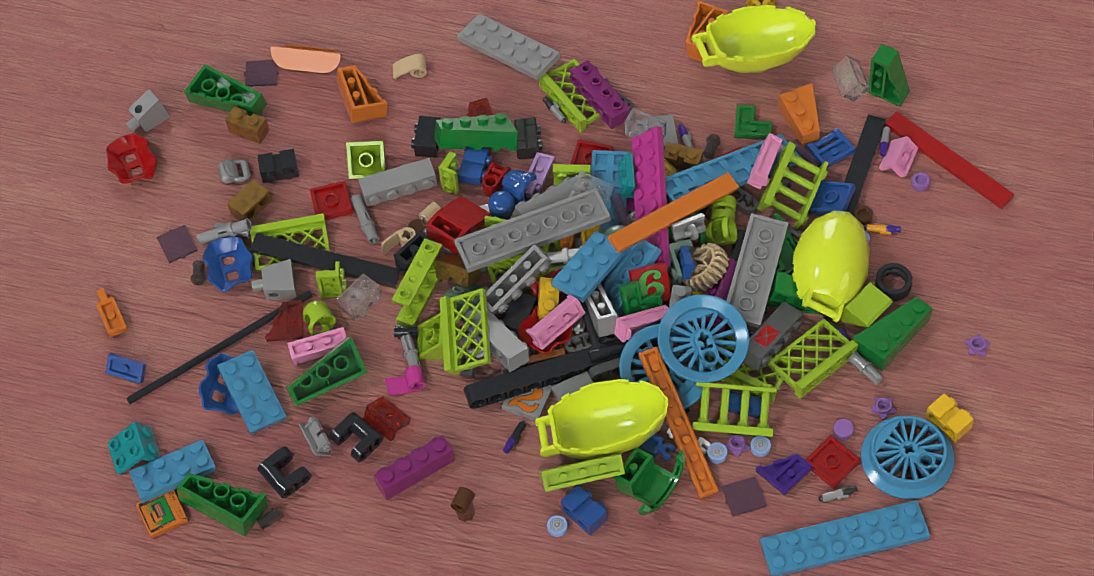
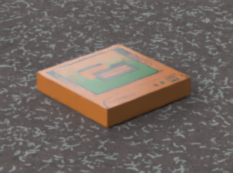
M174 490L142 503L140 501L136 503V507L151 539L189 522Z

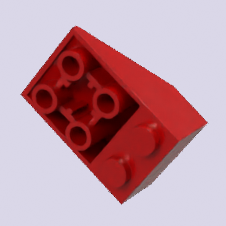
M460 195L438 210L427 222V236L458 255L454 239L478 231L485 223V216H491V213Z

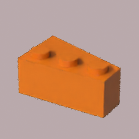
M698 0L696 13L693 15V23L689 28L685 41L689 58L702 62L703 59L696 44L692 42V36L706 32V26L709 22L712 23L721 14H729V11ZM703 43L708 52L706 43Z
M355 65L337 68V84L351 123L387 117V101L378 95V91L371 87L368 79Z
M810 83L780 94L778 109L800 147L803 149L809 142L813 143L819 140L820 128L813 84Z

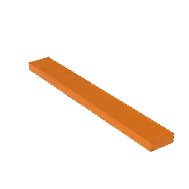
M728 172L614 232L607 239L619 254L666 229L673 223L681 221L737 191L739 186Z
M658 347L640 352L638 356L650 384L659 387L669 400L665 419L679 452L681 450L684 451L685 466L699 499L718 493V487Z

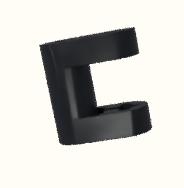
M356 412L350 413L332 430L329 436L330 440L337 445H341L352 434L361 439L352 449L350 455L358 463L364 461L384 439L382 433Z
M286 446L278 449L262 461L257 468L259 473L281 498H287L305 485L311 478V473L303 466L288 476L281 471V468L287 465L294 456Z

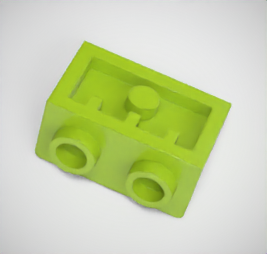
M450 151L439 166L441 187L447 193L458 195L459 169L457 155Z
M553 164L555 186L561 184L567 177L573 178L578 175L586 189H590L591 165Z
M340 261L335 263V270L316 271V281L321 299L344 298V291L347 290V279H345V270L341 268Z

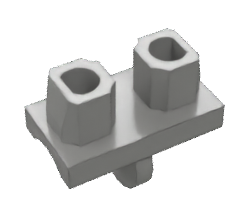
M694 213L684 220L673 223L670 226L673 240L677 242L688 237L692 240H697L698 234L706 231L704 224L705 215L703 213Z

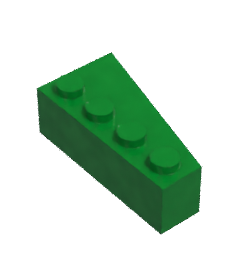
M206 64L203 65L184 90L190 103L231 112L235 106L246 110L248 116H251L253 113L260 115L267 105L262 93Z
M498 113L489 116H463L454 119L443 118L442 120H436L435 141L440 149H464L465 146H468L474 150H481L482 147H492L493 151H500V148H509V151H516L518 132L507 114Z
M918 297L912 299L852 337V340L858 344L857 352L864 359L870 361L874 366L883 371L928 323L931 318L932 307Z
M346 337L286 386L293 405L297 406L367 373L352 338Z
M188 473L177 486L179 501L243 536H246L268 508L267 495L264 493H252L249 489L245 488L241 490L231 487V484L224 482L223 484L216 483L212 479Z

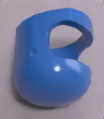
M497 191L489 198L488 207L491 217L509 220L516 206L514 197L509 192Z

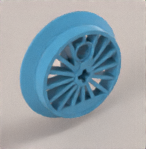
M693 295L679 300L667 310L659 325L658 347L663 360L673 372L689 381L710 383L730 376L742 364L748 351L749 334L743 317L733 305L715 296ZM712 316L707 328L705 329V318ZM716 317L722 318L723 321L710 331ZM700 319H701V329H700V327H699V325H698V322H697V320H700ZM726 324L731 328V330L714 335ZM683 325L689 332L679 328V326ZM672 330L686 338L669 337L670 331ZM734 335L735 341L718 340ZM700 338H702L703 341L706 340L705 348L703 342L699 341ZM670 343H685V345L670 348ZM719 346L735 347V351L732 353ZM689 349L679 359H676L673 355L675 353ZM695 351L688 367L686 368L681 364V362H683L688 356H690ZM719 353L730 358L729 362L725 363L719 356ZM697 355L699 358V372L691 370ZM712 356L714 361L707 362L704 357ZM718 362L721 368L715 370V367ZM703 368L705 370H710L711 372H703Z
M660 324L643 328L626 343L619 364L621 379L634 382L632 376L646 375L645 370L631 371V364L643 367L640 358L637 360L633 356L635 353L639 354L654 348L651 342L658 340ZM672 330L670 331L669 337L686 338ZM670 343L671 349L673 348L674 343ZM676 343L680 346L685 345V343ZM646 344L647 347H645L643 350L640 349L643 345ZM695 351L690 356H688L683 362H681V364L691 360ZM681 352L675 353V358H677ZM698 355L694 362L695 366L691 368V370L699 372ZM705 356L704 359L709 362L708 356ZM664 361L672 382L679 387V390L677 391L676 389L683 408L686 409L701 397L702 387L696 386V382L677 375ZM703 368V372H710V370ZM645 377L639 381L647 382L649 381L648 377Z
M896 416L878 423L869 431L862 444L861 463L868 479L882 492L900 499H920L936 493L947 483L954 468V451L947 436L933 423L915 416ZM905 425H912L909 441ZM898 426L900 427L902 437L896 431ZM916 426L922 428L913 441ZM927 431H928L930 434H932V435H930L929 437H927V438L923 439L922 441H920V440L923 438V436L926 434ZM935 440H937L938 443H939V444L928 445V444H930L931 442H933V441H935ZM941 450H942V455H941V454H936V453H931V452L941 451ZM890 458L881 464L878 462L880 459ZM935 461L941 462V464L938 466L935 464ZM926 462V463H928L929 465H928V466H925V465H923V464H921V463ZM896 463V465L893 467L890 473L884 470L887 467ZM904 465L901 478L895 477L894 475L899 468ZM907 468L910 469L913 480L905 479ZM917 474L924 478L918 479Z

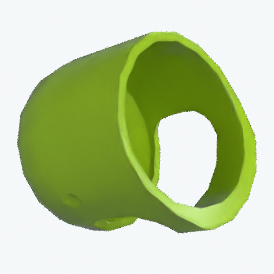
M732 217L715 219L707 223L705 232L708 243H715L720 247L736 243L738 233Z
M312 301L303 310V319L306 323H309L308 330L312 336L331 331L336 323V318L323 301ZM317 322L322 326L320 332L313 331L314 324Z

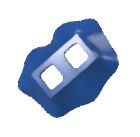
M239 237L220 238L207 245L203 253V261L208 266L207 278L221 292H228L234 285L246 282L252 278L251 265L254 257L246 247L243 239ZM233 256L235 263L224 266L222 259ZM237 271L239 278L228 281L226 274Z
M220 353L207 362V376L199 384V394L202 407L205 410H218L234 415L238 412V409L227 387L218 382L220 372L217 365L233 358L225 353ZM214 391L225 395L223 403L212 399Z

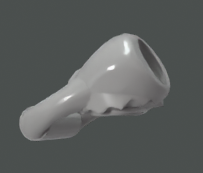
M226 159L218 165L222 183L245 182L251 178L249 165L245 160L237 159L232 161ZM238 164H241L244 177L239 176Z

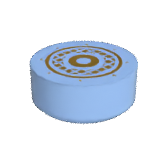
M764 436L753 438L750 447L751 452L758 457L768 455L771 449L769 439Z
M718 442L712 443L707 449L708 459L716 464L724 462L727 458L726 446Z
M556 515L548 520L547 530L550 535L560 537L567 532V521L564 517Z

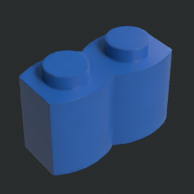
M466 146L458 174L459 182L478 186L482 185V179L487 172V165L490 166L492 160L489 148L482 147L481 150H474Z

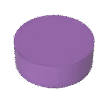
M922 172L914 174L911 179L912 188L919 192L927 190L930 186V177Z
M840 419L835 422L833 433L838 439L846 440L853 435L854 427L849 420Z

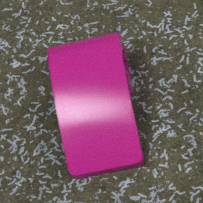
M418 365L410 366L405 369V376L385 378L389 395H401L422 390L426 384L421 367Z

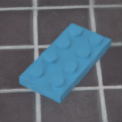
M595 231L551 281V285L563 293L570 294L579 301L584 302L628 252V249L618 254L608 241V236Z
M645 240L628 248V252L617 263L603 285L609 301L612 302L614 311L619 316L622 315L624 309L618 286L630 282L628 270L654 264L662 250Z
M253 350L217 365L220 375L250 435L286 419L287 416Z
M202 439L134 468L129 473L142 503L177 489V486L188 473L204 477L217 470Z

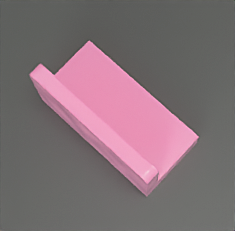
M908 136L891 140L879 169L883 171L892 168L900 178L906 177L918 147Z

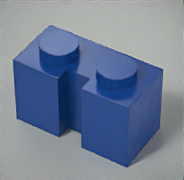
M577 486L561 500V509L586 533L591 535L607 521V509L601 502L593 501V496L587 489L583 490L580 486Z

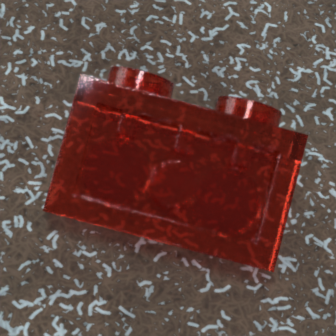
M384 396L369 403L366 406L363 417L364 420L382 433L389 441L394 440L396 432L410 424L411 420L408 415Z

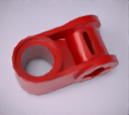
M494 161L491 162L482 179L483 194L486 197L490 198L495 192L501 191L503 187L502 180L511 171V168L499 166Z

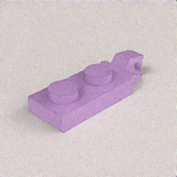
M536 153L528 172L536 174L537 180L531 181L527 186L525 198L530 200L536 194V191L540 192L543 189L554 164V156Z

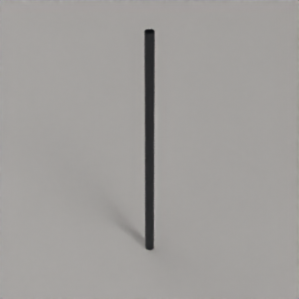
M309 290L130 395L126 398L128 403L131 405L313 297Z

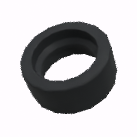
M885 264L876 273L875 287L892 301L903 300L911 291L913 277L911 272L901 264ZM888 275H897L905 281V285L901 289H889L882 283V279Z

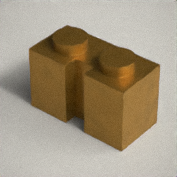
M235 106L225 119L229 133L258 144L262 143L269 132L265 117L254 113L248 116L246 110Z
M667 142L664 149V159L676 170H686L703 163V150Z
M252 180L236 196H233L227 205L230 214L239 221L247 218L252 221L257 216L256 213L259 210L262 211L272 200L269 190L255 180Z
M448 253L436 260V278L446 281L454 279L455 284L469 287L480 280L481 268L467 273L462 259L458 255Z

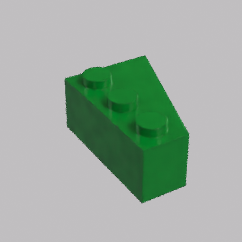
M881 44L871 59L867 92L900 107L910 93L899 51Z
M776 272L766 304V310H768V306L779 307L784 301L803 313L823 315L808 306H802L803 299H800L797 294L798 289L796 283L793 282L792 275L786 272Z

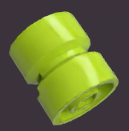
M727 195L712 203L710 221L730 216L735 222L737 206L735 197Z

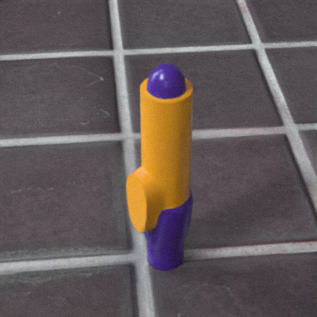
M867 224L864 226V230L866 232H880L881 235H891V233H900L901 226Z

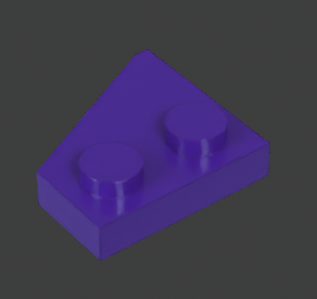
M798 454L788 456L786 459L773 461L771 465L756 467V472L784 496L812 470V465Z

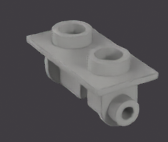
M313 416L308 419L307 424H299L314 455L330 456L329 451L332 444L325 432L320 434L323 428L319 420Z

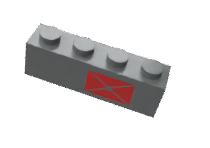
M783 301L749 338L748 351L743 363L756 371H759L763 366L766 367L771 361L772 356L780 352L782 345L790 341L793 333L800 330L803 324L801 321L803 312Z

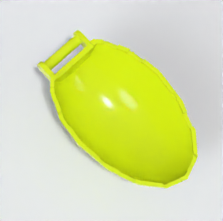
M774 5L742 7L732 10L730 14L719 15L715 21L708 23L706 32L693 35L692 42L696 44L703 59L702 64L705 67L718 65L723 69L738 73H761L788 63L805 51L815 36L816 21L814 19L810 20L805 15V12L791 7H786V9H778ZM703 43H706L708 52Z
M832 211L816 218L801 234L793 255V282L796 283L799 298L803 299L802 306H808L833 318L832 320L836 323L841 318L844 308L861 292L868 276L869 243L864 226L850 212Z
M617 379L596 382L580 387L579 391L573 392L570 395L567 393L561 397V401L551 405L547 410L549 415L535 420L541 443L540 455L548 457L563 454L570 458L591 460L617 453L621 454L637 448L661 429L666 417L669 400L659 387L645 381L637 383L629 382V380ZM551 425L553 445L550 446L546 426Z

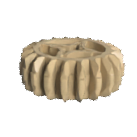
M715 243L703 244L701 248L697 247L694 252H691V259L695 260V271L691 272L690 279H682L686 286L692 287L694 292L700 293L702 290L712 289L715 283L718 284V281L723 278L722 275L727 272L726 268L729 266V258L726 251Z

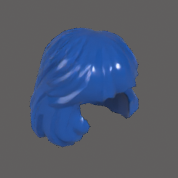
M511 170L502 180L503 190L509 192L514 197L516 203L521 201L527 202L529 199L524 198L525 190L531 181L537 180V176L531 172Z

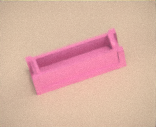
M771 133L768 134L762 143L748 178V184L758 189H761L762 185L767 186L770 181L768 175L775 157L783 148V145H781L783 139Z
M569 294L567 299L531 329L528 328L526 332L531 335L532 343L543 350L581 318L585 311L579 300Z
M666 305L619 317L616 319L614 334L622 342H626V340H629L643 328L660 324L669 308Z
M344 327L287 343L294 367L298 366L297 364L320 358L327 354L346 338Z

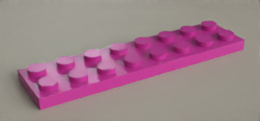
M655 126L631 139L635 179V221L667 205L663 128ZM667 227L645 239V241L662 250L655 263L664 261L667 263V267H669L670 253Z

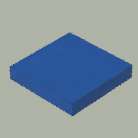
M821 180L808 211L809 214L825 215L832 211L846 212L856 189L855 184Z

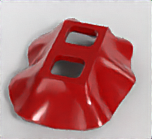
M128 134L107 146L108 170L114 173L122 184L138 179L150 180L154 177L157 159L149 150V142L144 137L137 134ZM135 154L136 160L125 163L123 159L125 156ZM141 167L143 171L141 174L134 177L131 176L130 170Z
M537 305L533 309L532 314L521 322L518 329V339L521 342H525L528 347L543 354H549L558 344L569 341L575 323L542 350L532 343L531 335L526 332L528 328L531 329L540 321L539 316H537Z

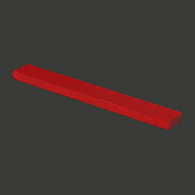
M895 112L885 122L884 126H889L890 131L900 138L908 136L920 152L1000 209L1014 197V193L899 112Z

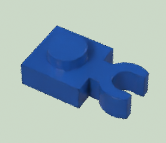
M680 246L681 254H679V260L681 261L682 279H690L691 272L695 271V260L691 259L688 246Z
M655 434L637 447L653 455L654 458H656L657 454H660L667 461H670L671 455L667 454L666 451L675 452L673 444H663L664 438Z

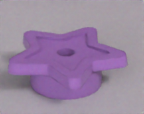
M979 334L971 340H965V344L969 347L968 355L979 354L982 357L986 355L985 349L990 346V342L985 341Z
M875 397V405L870 409L871 412L878 413L882 420L886 418L887 414L896 413V409L892 407L891 397Z
M728 435L729 443L725 446L727 450L734 453L735 457H738L741 451L750 450V447L745 443L746 435Z

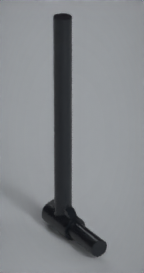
M579 301L585 311L582 318L592 343V347L588 351L590 360L601 359L610 356V354L623 351L627 342L609 347L608 345L600 344L585 301Z

